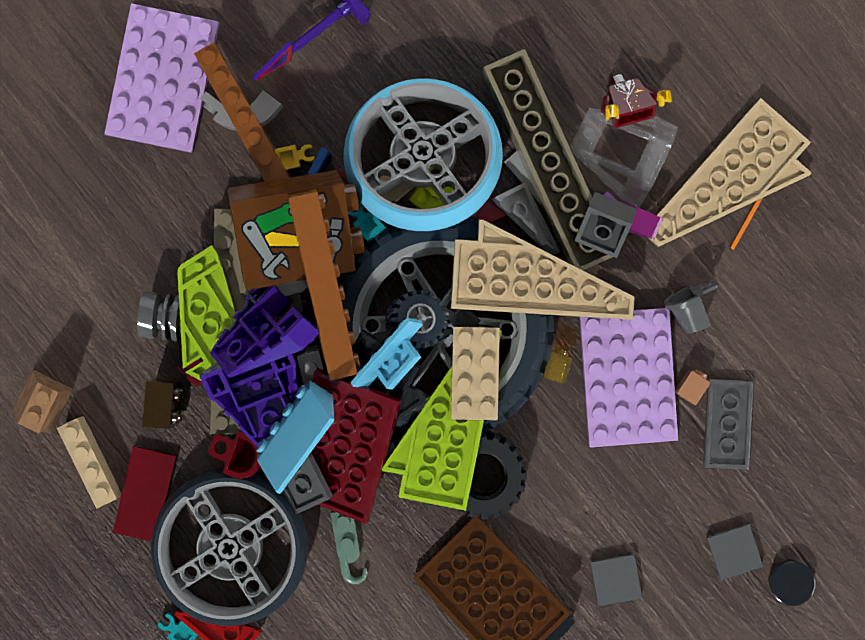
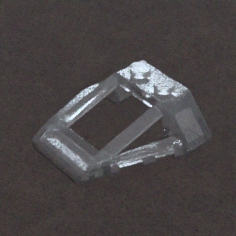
M588 109L570 146L571 152L590 168L604 184L609 186L619 198L640 207L652 188L671 149L678 127L658 117L636 123L653 127L651 132L633 124L619 127V129L648 140L636 168L633 170L593 153L606 123L612 126L613 124L611 118L606 120V116L601 113L600 109ZM598 165L629 177L626 185L623 186Z

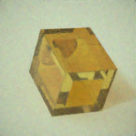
M555 349V353L551 352L543 377L565 384L573 359L567 357L569 352Z

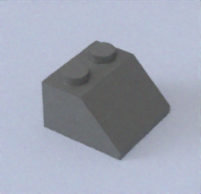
M595 192L575 241L617 258L638 209Z

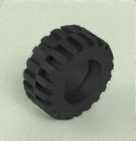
M486 431L481 433L477 454H490L502 463L504 468L503 483L497 491L489 495H478L470 491L466 511L457 509L461 513H466L469 517L474 518L477 516L481 519H488L490 516H494V518L499 517L500 513L510 511L512 509L511 506L514 503L517 504L521 499L520 495L525 490V480L527 479L524 459L515 445L500 434Z

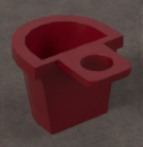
M242 431L237 432L235 440L220 434L214 435L208 452L209 455L226 462L223 470L224 474L243 479L251 477L261 468L257 461V446ZM219 441H223L227 445V450L224 454H219L216 451V445Z

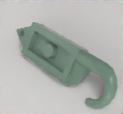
M333 511L330 514L343 579L350 584L362 583L367 577V568L364 567L362 575L357 578L351 576L349 563L356 561L360 556L355 519Z

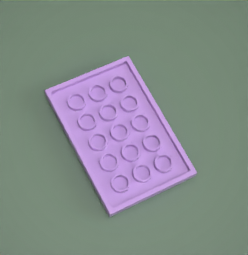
M131 3L105 135L193 153L204 102L200 98L205 93L208 78L194 53L213 42L216 44L220 23L214 20Z
M666 308L634 310L633 320L579 317L589 447L678 441L669 310Z

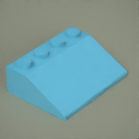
M310 380L306 386L302 385L295 395L297 397L293 404L289 403L282 413L283 418L280 422L276 421L269 431L270 436L267 440L263 439L256 449L259 465L274 490L281 494L334 421L333 395Z

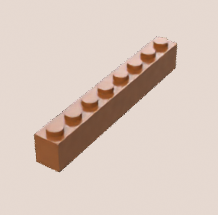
M213 42L195 52L194 55L264 181L291 178L218 46Z
M316 189L287 195L317 330L320 332L319 338L328 377L331 381L356 375V367L360 366L357 353H353L351 345L355 344L353 332L347 329L346 323L350 322L348 309H343L341 300H345L344 290L342 286L338 287L336 279L340 277L339 267L337 263L333 264L331 255L335 254L333 241H328L326 232L330 231L328 218H323L321 209L325 208L323 195H318Z

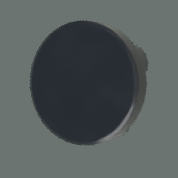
M793 559L778 564L768 577L772 594L785 605H801L811 598L815 590V577L812 571L803 563Z

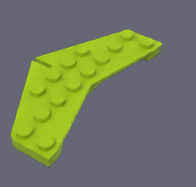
M213 245L187 260L178 268L183 368L202 358L203 362L186 372L200 381L199 375L216 363L210 351L225 328L229 330L236 320L233 317L236 311L220 256Z

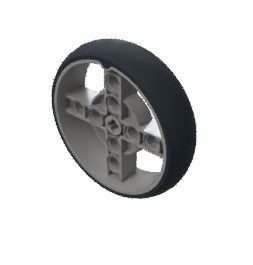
M224 469L206 472L190 479L168 498L160 510L154 525L151 539V557L154 572L160 586L178 608L202 622L220 626H236L252 623L266 617L289 599L300 583L305 570L308 556V539L301 514L294 513L283 492L281 494L277 493L268 478L255 473L251 477L239 479L224 474ZM222 486L245 488L267 499L273 507L251 521L237 514H223L208 490ZM187 504L202 527L197 538V556L174 569L170 557V534L177 515ZM202 504L210 507L211 513L209 515L201 512ZM262 519H271L273 522V527H264L262 524ZM214 523H218L222 526V533H216L213 531L212 527ZM286 524L291 542L290 561L285 575L272 591L257 567L263 553L262 539ZM245 530L252 531L254 539H245L243 532ZM227 542L229 545L231 543L234 545L232 552L225 549ZM207 554H211L216 558L215 564H210L206 561ZM237 562H245L247 570H239L236 566ZM187 567H194L197 570V575H189ZM207 574L221 580H236L251 604L239 607L214 605L200 599L189 591L187 587ZM250 580L257 581L259 589H251L248 582Z

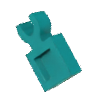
M358 200L359 210L357 212H348V214L358 219L353 224L355 227H360L363 237L369 242L386 227L371 212L365 213V207Z
M171 612L165 615L170 620V624H165L163 621L158 623L160 629L171 632L167 637L169 640H194L198 636L182 621L177 623L175 615Z

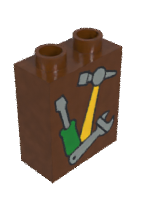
M337 170L227 188L245 289L251 290L306 280L287 195L316 189L318 195H323L325 208L321 209L323 218H328L330 231L326 233L328 241H333L335 254L331 255L333 264H338L340 274L356 271L354 255L364 253V242L360 227L350 228L348 212L359 210L354 183L344 184Z

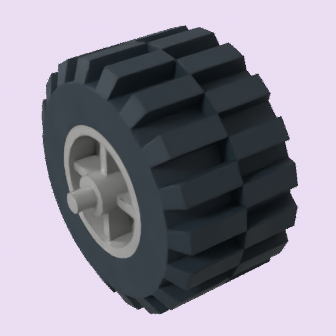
M416 290L395 299L392 302V306L388 307L387 312L389 315L385 316V321H388L389 325L385 326L386 331L390 330L393 334L398 329L399 324L407 318L420 320L423 325L409 341L416 350L424 349L438 342V339L443 337L444 333L442 331L447 329L444 321L448 320V315L443 313L446 308L445 306L441 307L439 305L441 300L439 298L433 299L434 294L430 292L425 294L424 290L418 292Z

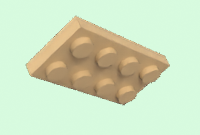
M453 327L451 419L498 420L500 328Z

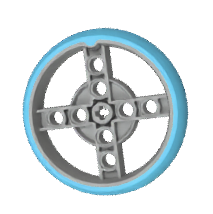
M436 79L406 80L390 85L376 93L360 108L353 118L344 146L346 176L349 184L354 183L358 200L380 220L395 227L413 231H433L447 228L460 223L474 214L486 202L499 179L503 160L499 131L494 119L485 106L461 87ZM436 103L450 107L460 112L461 115L441 127L436 123L428 121L415 122L404 105ZM382 117L395 136L390 146L389 160L364 175L361 164L362 145L371 127ZM397 117L403 118L401 122L393 121ZM462 128L465 129L466 132L457 133L456 130ZM407 135H415V136H416V137H415L414 139H412V140H409V139H406V138H405ZM481 135L485 146L484 168L477 183L466 193L451 172L456 164L457 149ZM440 140H444L447 142V144L438 145L437 142ZM420 152H423L424 154L427 153V155H426V156H423V155L421 154V155L419 156V153H420ZM401 164L409 165L407 169L399 168ZM434 169L441 171L438 175H433L430 172ZM384 175L391 177L388 181L380 180ZM405 182L408 185L419 188L432 187L444 206L432 209H412L396 205L382 196ZM445 187H452L454 191L446 193L443 189Z

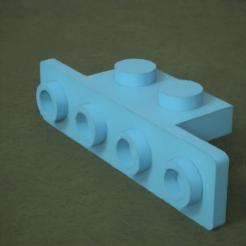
M411 318L402 321L398 329L385 340L384 345L377 353L370 357V361L363 369L357 372L356 377L351 381L352 386L368 387L378 376L387 389H393L421 358L409 340L423 323L420 320Z

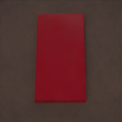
M138 446L132 447L113 533L151 542L156 519L168 498L177 455Z

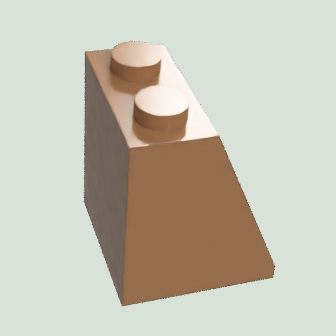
M32 370L13 409L18 424L37 433L54 429L73 389Z

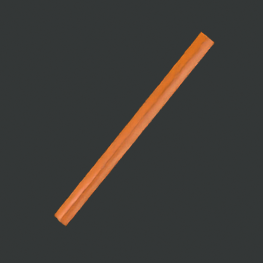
M763 198L757 200L730 247L732 250L737 246Z

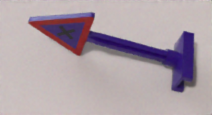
M341 0L342 2L336 6L333 12L295 40L293 44L290 41L287 42L252 78L257 81L290 62L293 52L303 48L338 19L347 16L349 13H352L363 26L369 21L370 11L360 0Z

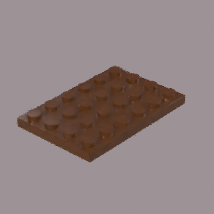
M477 516L413 577L471 640H545L571 614L553 593Z

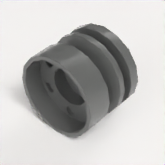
M144 292L142 294L137 318V329L140 338L156 339L161 330L163 340H169L171 336L172 341H180L179 295H176L174 299L173 294H167L163 303L161 293Z

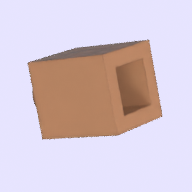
M698 369L694 372L687 370L675 388V393L691 404L697 405L710 385V382L706 380L707 375Z

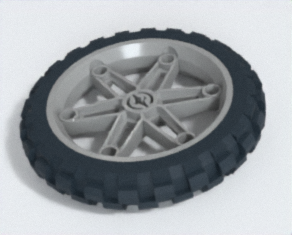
M468 217L458 224L433 231H413L389 225L385 226L386 228L368 242L366 240L364 242V253L354 255L356 271L341 273L340 277L336 278L338 287L342 286L344 290L345 300L341 301L343 309H348L350 322L346 324L348 331L353 332L354 340H357L362 330H366L372 335L386 331L385 326L389 322L385 321V316H368V312L377 289L397 268L408 293L415 290L411 281L417 279L426 294L430 292L434 294L433 299H436L437 296L414 262V259L429 255L454 256L455 239L477 241L479 220ZM406 262L414 265V271L409 275H405L401 270L402 265ZM452 287L439 303L441 307L445 306L446 308L450 302ZM446 308L443 313L448 315V319L451 320L460 309H457L454 313ZM511 312L512 321L479 318L481 320L479 325H488L501 329L503 324L509 323L513 328L509 336H504L501 333L500 339H511L506 358L499 368L498 420H484L482 432L494 429L507 421L509 417L520 410L529 400L535 389H537L544 376L553 347L554 315ZM370 319H375L379 324L375 332H370L366 328V324ZM444 321V324H446L447 327H454L447 321ZM452 334L446 337V340L438 341L430 346L433 349L421 364L422 367L412 386L417 384L438 353L447 367L451 368L453 361L444 348L449 347L453 342ZM428 400L395 423L393 432L404 436Z

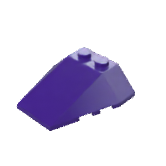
M292 354L231 378L225 374L217 362L199 375L209 398L213 402L215 401L223 409V412L234 420L238 428L257 447L263 439L267 440L270 436L269 431L276 421L280 422L283 418L282 413L289 403L293 404L297 398L295 397L297 393L296 364Z

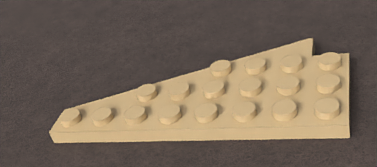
M760 98L656 215L663 218V221L655 239H648L657 247L662 246L809 176L811 172L797 158L811 142Z
M484 220L478 221L477 241L455 239L451 309L633 320L634 296Z

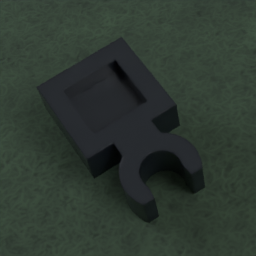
M460 309L449 323L454 327H476L481 320L470 310ZM453 328L444 331L442 338L444 339L448 334L453 335Z

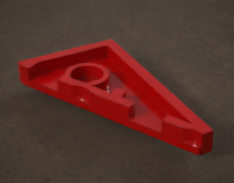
M180 608L174 614L203 640H255L262 632L259 628L247 625L220 626L202 622L186 614Z

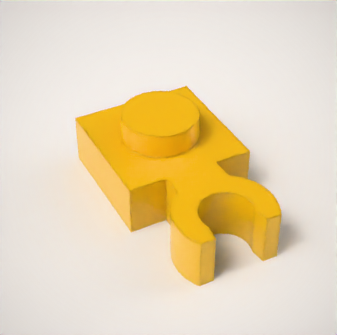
M309 144L304 145L298 151L296 145L275 149L286 170L300 168V161L302 160L305 162H313L315 160L314 156H305L307 150L313 149L312 145Z

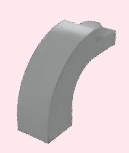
M264 90L251 104L262 127L271 122L283 108L281 103ZM205 91L200 99L205 102L203 107L213 115L216 111L218 112L213 120L227 129L237 131L222 103Z

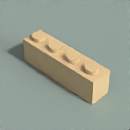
M84 416L58 427L57 430L96 509L121 497L122 492Z

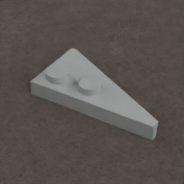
M525 182L492 199L500 209L547 253L554 255L560 252Z

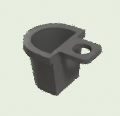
M710 280L694 288L690 285L665 299V308L672 311L684 333H695L711 326L700 296L719 287L715 280Z

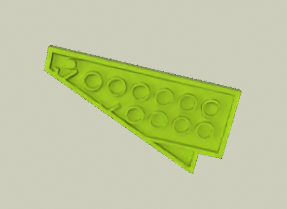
M499 331V342H500V337H501V332H502V331ZM452 366L385 462L382 471L403 475L399 498L466 511L484 420L451 419Z

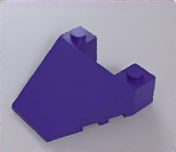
M275 285L256 288L245 297L247 303L241 312L236 311L233 316L236 320L229 330L225 328L210 354L225 374L231 378L303 350L320 332L294 307L278 322L275 316L285 308L290 300Z

